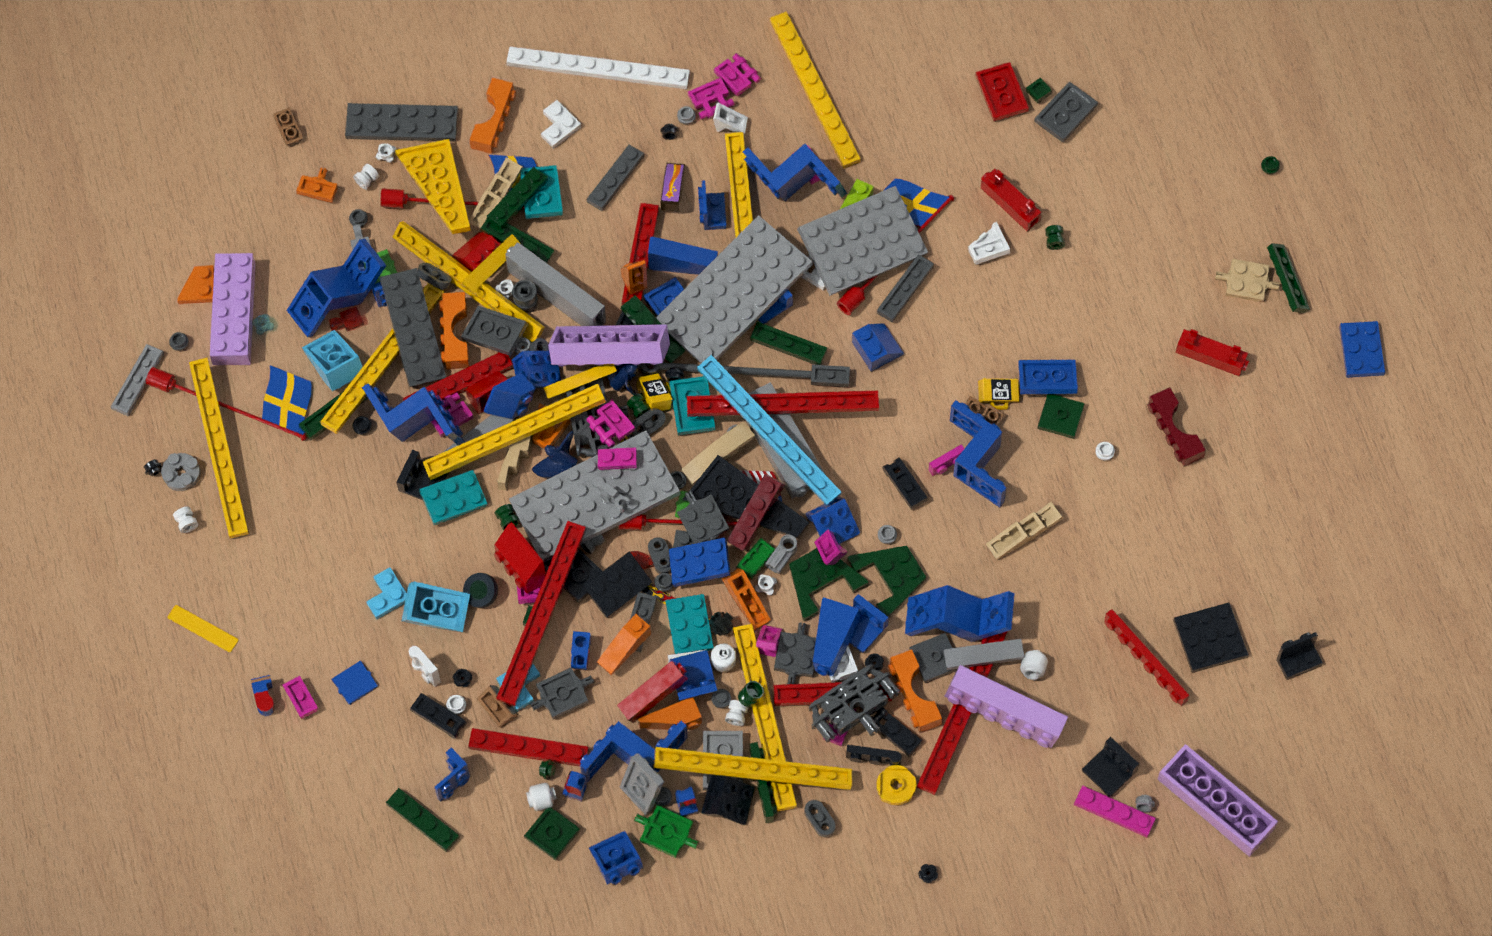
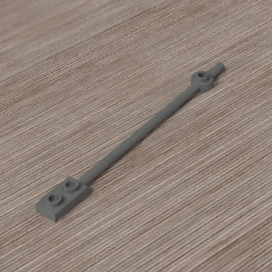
M663 362L652 365L654 366L652 369L648 368V366L652 365L650 363L638 365V369H642L646 375L657 374L659 370H669L673 367L679 368L681 371L699 372L697 370L699 364ZM812 365V371L722 366L729 374L811 378V385L849 387L850 367Z

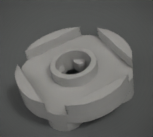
M173 453L163 463L161 474L164 482L170 489L185 491L192 485L197 484L201 471L197 460L193 456L186 453ZM183 468L186 472L178 476L176 471Z

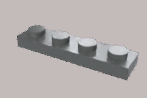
M628 144L588 196L587 203L603 211L644 158V153Z
M918 254L879 306L877 314L893 323L933 269L934 263Z

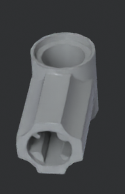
M792 535L783 536L780 539L779 545L765 563V566L774 573L780 574L789 559L797 552L796 538ZM792 543L794 546L786 549L784 544Z

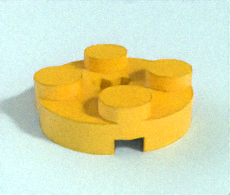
M888 766L877 778V793L883 802L890 805L908 803L915 794L916 779L904 766ZM894 781H898V784L902 785V787L895 790L894 787H891V784H894Z

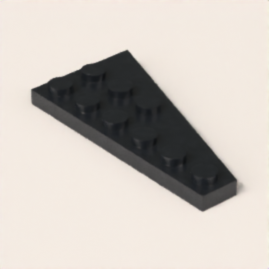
M717 455L690 490H692L696 500L712 495L723 515L740 519L758 484ZM685 496L682 500L684 502L689 503L687 497ZM777 499L765 514L760 527L785 535H792L798 539L810 523Z

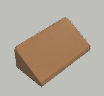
M489 685L477 700L498 727L502 728L519 714L512 705L497 701L496 697L500 689L496 685Z

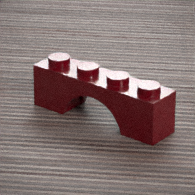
M1169 387L1151 395L1147 407L1149 412L1155 415L1158 428L1164 431L1167 444L1169 446L1172 445L1176 460L1178 462L1181 461L1183 467L1203 459L1206 449L1197 434L1183 433L1174 425L1172 416L1177 411L1179 402Z
M765 474L727 542L742 551L748 552L757 536L758 528L765 514L776 502L785 484Z

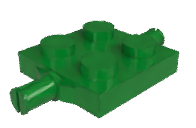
M657 805L649 818L637 814L634 821L644 825V832L640 842L676 858L680 849L685 844L694 849L698 846L699 841L689 838V831L693 821Z

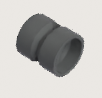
M529 280L518 281L512 289L514 304L524 312L530 313L538 305L536 286Z

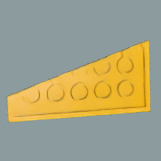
M449 139L395 150L398 159L452 235L471 231Z

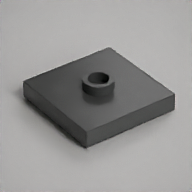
M946 633L909 647V650H913L920 666L919 672L925 683L957 671V669L946 670L943 650L952 648Z

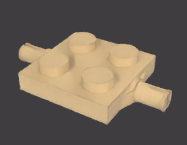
M1232 259L1228 273L1216 271L1215 279L1226 281V296L1263 302L1267 288L1279 290L1280 282L1269 281V265Z

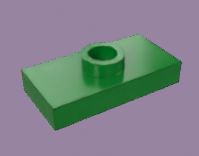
M760 538L738 563L736 568L743 569L747 577L752 580L765 565L775 548Z

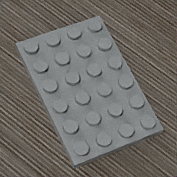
M896 186L797 228L829 296L910 262L918 254L923 256L928 253Z

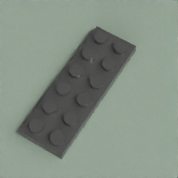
M348 103L345 138L404 141H441L449 139L450 142H456L458 106Z
M417 268L380 277L408 386L413 387L446 378Z

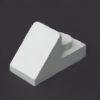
M717 103L713 119L716 131L720 132L726 128L735 133L743 132L744 134L748 117Z

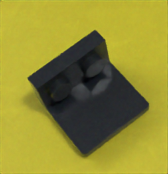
M412 449L396 482L398 491L423 500L419 490L446 480L448 473L430 480L420 453Z
M1310 632L1305 633L1299 637L1300 639L1295 641L1288 640L1282 644L1276 661L1286 680L1322 666L1323 662L1314 647L1318 637L1316 632L1312 634Z
M1110 737L1105 741L1104 748L1082 768V772L1108 797H1111L1137 772L1139 763Z
M711 775L701 814L719 816L740 825H746L755 788L728 776Z

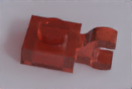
M357 306L339 312L340 318L334 317L328 320L331 331H336L345 327L346 331L364 325Z

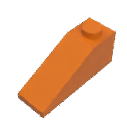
M645 260L628 263L621 268V277L630 295L648 288Z
M736 569L730 573V576L721 578L749 624H752L753 630L771 621L743 569Z
M635 614L622 627L598 659L597 664L612 675L651 635L650 625Z
M693 697L638 718V724L641 729L669 730L673 724L677 725L682 721L687 725V729L694 730L702 724V716Z

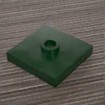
M1047 394L1037 429L1074 439L1085 403L1054 394Z
M550 807L544 810L526 832L524 838L556 861L579 833L580 828Z

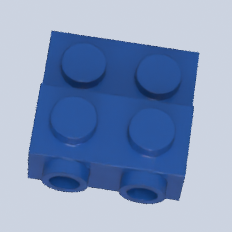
M625 831L589 847L590 853L607 885L610 883L617 884L623 877L629 874L632 876L636 875L643 868L641 859Z

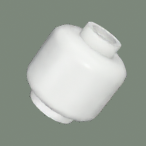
M719 644L712 649L711 664L717 671L727 672L735 666L736 652L733 647L728 644Z
M1039 650L1028 651L1024 654L1020 670L1026 678L1036 680L1045 674L1048 659Z
M547 783L531 786L529 792H526L529 807H533L535 811L552 807L553 800L557 799L554 787L550 788Z

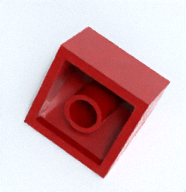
M478 232L458 249L452 257L472 272L501 244L491 235Z
M499 371L487 374L484 379L471 383L465 389L466 396L478 415L484 412L492 388L507 380V377Z

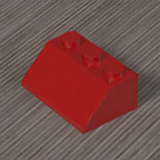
M511 522L495 542L494 556L498 563H503L507 574L515 578L518 588H523L529 594L541 587L545 578L544 562Z

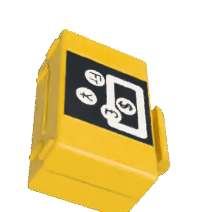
M659 373L638 377L637 390L644 395L645 402L649 404L650 409L657 408L661 411L671 409L672 396L670 385L668 382H663Z
M983 378L979 380V402L990 403L997 410H1007L1008 403L1019 402L1018 379ZM994 403H1004V406L994 405Z

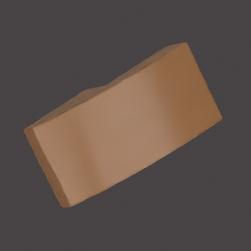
M290 107L273 113L274 120L286 146L303 140Z
M971 396L965 403L971 411L981 414L990 424L998 426L1004 416V413L989 404L985 406Z

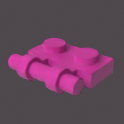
M736 53L732 57L735 61L734 63L726 59L714 68V73L738 97L751 87L749 79L758 83L761 77L755 68H751L747 64V60L744 57H740ZM742 68L746 73L742 74L738 69Z
M721 78L688 91V96L695 109L701 107L704 109L698 113L700 119L714 116L716 105L710 107L709 104L715 101L728 108L734 106L732 98L727 101L724 99V97L729 96V91Z
M457 392L451 396L444 397L445 400L443 402L445 404L443 407H450L448 411L452 414L454 418L452 421L455 425L460 427L474 418L464 401L458 404L455 403L461 399ZM433 420L431 423L441 437L445 436L437 420Z
M613 400L597 410V414L600 416L598 419L595 420L592 415L586 419L590 424L591 430L593 432L596 431L600 436L601 442L609 448L615 445V442L612 440L614 436L621 441L635 431V426ZM606 424L610 430L605 432L601 426Z

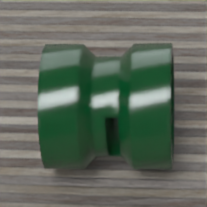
M1051 225L1045 228V235L1048 237L1046 240V247L1048 249L1058 250L1065 247V240L1062 237L1064 235V228L1061 225Z
M642 393L632 396L627 401V406L634 411L633 414L636 419L650 409Z
M511 504L500 506L494 512L496 518L501 521L500 525L503 530L511 522L515 527L520 523L518 516L513 513L514 509Z
M757 681L748 682L738 693L739 702L746 707H752L763 696L764 689Z

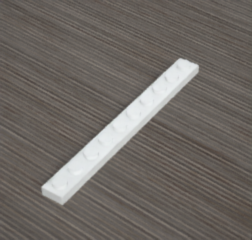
M509 47L506 62L507 66L680 89H687L690 70L517 47Z

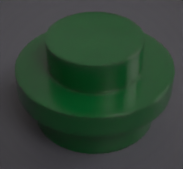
M1268 156L1262 160L1261 169L1265 173L1275 174L1278 172L1280 163L1277 158Z
M552 760L542 761L539 767V775L546 780H549L555 774L556 767Z

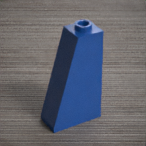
M650 236L648 249L649 270L699 275L718 256V251Z
M823 597L821 602L813 665L818 674L833 677L861 620V615L858 608Z

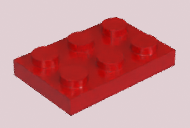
M1010 62L975 73L993 121L1028 112L1029 107Z

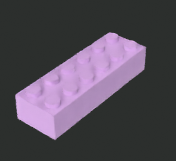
M253 253L215 254L210 358L213 365H251L256 264Z
M667 325L557 326L548 346L551 365L566 366L576 364L583 366L595 364L600 366L604 364L639 365L641 363L657 365L663 363L670 342Z
M961 665L953 676L944 696L948 698L949 702L961 704L972 713L977 712L988 721H996L1007 730L1013 729L1019 732V735L1023 738H1031L1045 748H1052L1068 718Z
M1186 744L1159 773L1157 780L1249 857L1272 833L1278 821Z

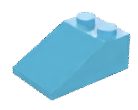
M335 330L302 347L322 380L332 391L352 381L363 367L359 356Z
M411 582L408 585L401 621L420 626L463 632L470 594L419 582Z

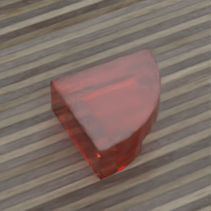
M630 551L642 569L654 567L651 558L647 554L640 551Z

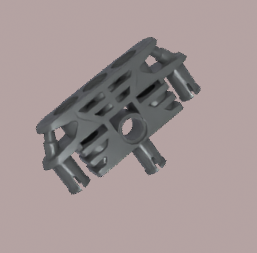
M602 378L566 392L567 397L573 395L571 392L580 388V391L598 384L599 387L601 386V392L606 401L571 418L577 456H580V453L586 456L594 457L598 455V449H610L606 444L600 445V436L596 431L594 432L595 438H592L590 424L586 421L590 414H592L595 420L598 419L596 417L598 415L597 410L607 403ZM627 405L619 407L628 418ZM606 424L601 426L605 432L610 430ZM588 444L590 446V449L581 448V445Z
M870 664L815 700L809 706V711L813 712L812 729L817 728L827 743L831 741L830 738L833 740L837 736L827 721L831 725L833 724L835 730L838 729L837 733L839 736L860 722L870 736H873L874 732L878 733L881 728L878 727L870 715L888 703V697L884 696L882 690L879 691V686H882L890 699H894V695L897 697L901 693L890 679L891 673L877 671L873 669L874 665ZM872 674L875 678L870 679L868 675ZM856 707H860L864 711L861 713H857L853 709ZM822 708L824 712L820 715L818 709Z

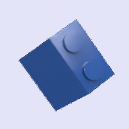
M868 324L852 332V343L871 372L904 355L885 324Z
M519 373L492 388L484 412L509 419L523 416L528 411L529 403L533 399L536 388L522 373Z

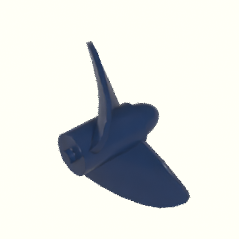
M614 365L616 372L607 375L611 387L616 391L627 388L632 395H636L637 393L632 389L630 381L636 376L638 365Z
M573 431L569 432L559 447L545 446V452L548 457L532 468V471L537 476L551 478L577 464L578 460L569 454Z

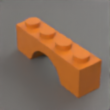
M496 78L491 79L487 90V100L495 108V113L488 121L475 124L470 137L471 149L492 154L494 148L498 147L499 133L504 130L505 116H509L510 102L514 101L516 96L512 82Z
M465 292L442 293L443 300H439L440 312H443V317H440V328H444V334L440 335L441 346H444L445 351H441L442 363L446 364V369L469 367L468 345L466 342L457 339L453 334L455 325L467 317Z
M909 650L890 657L888 669L892 676L895 675L897 680L895 685L905 698L903 704L905 709L911 712L912 717H910L913 727H917L919 733L940 726L942 724V717L935 701L921 699L912 689L911 683L915 676L919 674L920 666L913 650Z

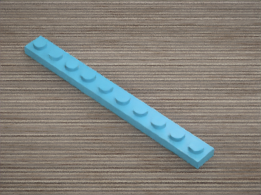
M712 355L697 367V370L826 506L841 495V491Z

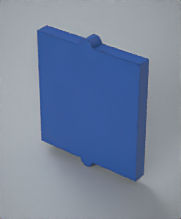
M361 660L332 678V681L338 688V693L342 694L349 705L378 687L371 676V672L367 671Z

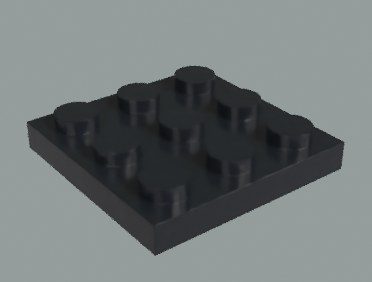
M1229 602L1173 618L1192 673L1248 658V652Z

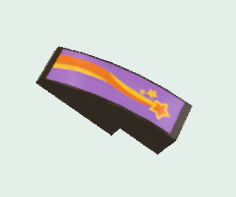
M666 163L660 203L661 210L680 211L685 164Z

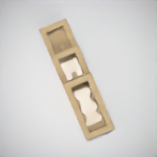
M505 158L498 173L495 174L488 189L485 190L469 219V223L478 228L482 227L487 215L509 193L523 166Z
M741 422L698 454L681 469V472L694 485L717 455L725 460L729 459L739 452V448L754 439V433L744 422Z
M533 435L511 444L498 478L499 490H507L510 473L518 475L521 457L529 458Z
M1050 502L1038 512L1028 515L1019 523L1016 521L986 543V545L998 560L1045 532L1062 520L1063 517L1053 503Z

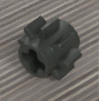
M716 612L710 618V630L715 635H727L733 628V623L731 622L733 617L728 612Z

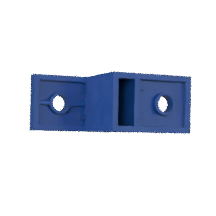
M806 144L802 145L773 172L767 169L749 147L743 151L746 156L744 161L759 176V179L765 186L769 187L777 199L781 197L786 201L815 175L823 183L825 182L828 189L834 195L838 194L843 198L847 194L841 182Z
M360 239L343 266L311 271L286 311L307 337H312L330 310L362 304L386 267V264L366 239Z
M368 383L362 387L389 432L400 441H405L436 419L445 435L459 446L465 442L461 436L463 435L462 430L458 425L454 424L452 414L443 407L445 403L433 390L429 391L423 387L393 408L388 405L389 399L383 391L380 392L376 386L372 387Z
M955 400L951 405L950 422L968 433L973 439L955 460L953 476L1000 508L1005 501V484L1001 480H995L989 476V473L983 468L1000 448L1002 431L997 425L987 422L981 414L971 411L965 403H959Z
M946 585L909 597L905 634L913 636L938 628L967 641L974 642L1010 631L1012 629L1015 593L1007 591L980 599Z
M619 721L615 726L611 725L607 729L606 736L602 740L599 739L593 746L594 750L589 755L586 754L580 761L581 774L586 777L587 782L591 780L613 753L628 765L632 756L638 753L648 761L650 767L658 773L661 770L660 768H654L655 749ZM682 721L677 725L673 724L668 731L667 737L660 739L655 748L679 749L688 738L687 725Z

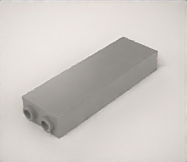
M517 242L514 247L511 246L507 250L508 272L520 281L529 280L534 283L537 294L581 326H603L606 323L605 306L520 243Z
M770 382L748 394H774L777 392ZM768 414L824 473L790 414ZM747 422L781 482L785 484L784 487L791 499L804 496L811 489Z

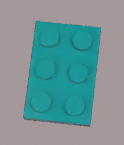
M557 165L535 167L548 176V181L524 205L526 219L563 215ZM522 168L520 172L521 179L532 168Z
M702 376L669 381L678 436L714 431V416H687V396L710 395L708 380Z
M474 470L419 490L433 525L488 505Z
M704 594L665 600L674 653L679 654L700 650L712 651L714 647Z

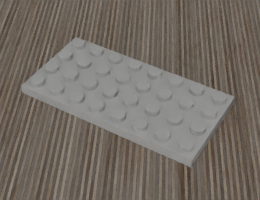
M758 215L656 318L661 325H667L668 333L700 363L704 362L710 355L718 360L813 265V262Z
M647 431L610 448L636 447L637 468L599 470L598 455L509 498L536 553L544 563L553 558L567 521L586 527L581 544H583V542L591 540L680 495L676 483ZM602 481L616 489L620 495L629 498L630 505L625 502L620 504L624 508L623 513L617 510L614 503L611 501L606 502L601 498L598 486Z

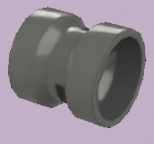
M601 534L583 542L581 547L587 553L592 554L595 551V546L604 543L605 539Z

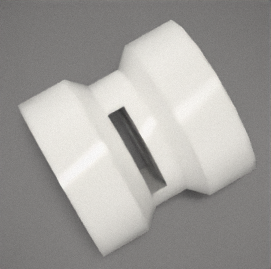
M366 164L362 171L357 172L353 178L361 188L366 190L372 181H376L379 178V174L370 164Z
M182 507L173 514L175 521L179 523L178 527L181 533L191 532L198 527V522L196 518H193V512L190 507Z
M731 700L728 706L730 711L726 714L725 721L731 725L743 726L745 722L744 714L747 713L749 707L742 705L738 700Z

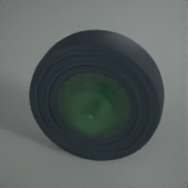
M475 573L465 581L463 592L470 594V605L484 608L490 606L496 600L498 585L489 574Z

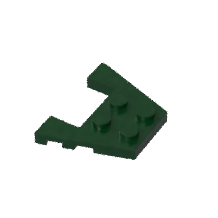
M907 545L847 557L849 564L856 572H860L872 565L875 566L892 594L891 597L876 604V608L889 618L926 580L924 572Z
M817 548L789 563L804 622L819 613L810 596L833 582L844 578L853 593L868 585L867 579L841 559L834 565H826Z

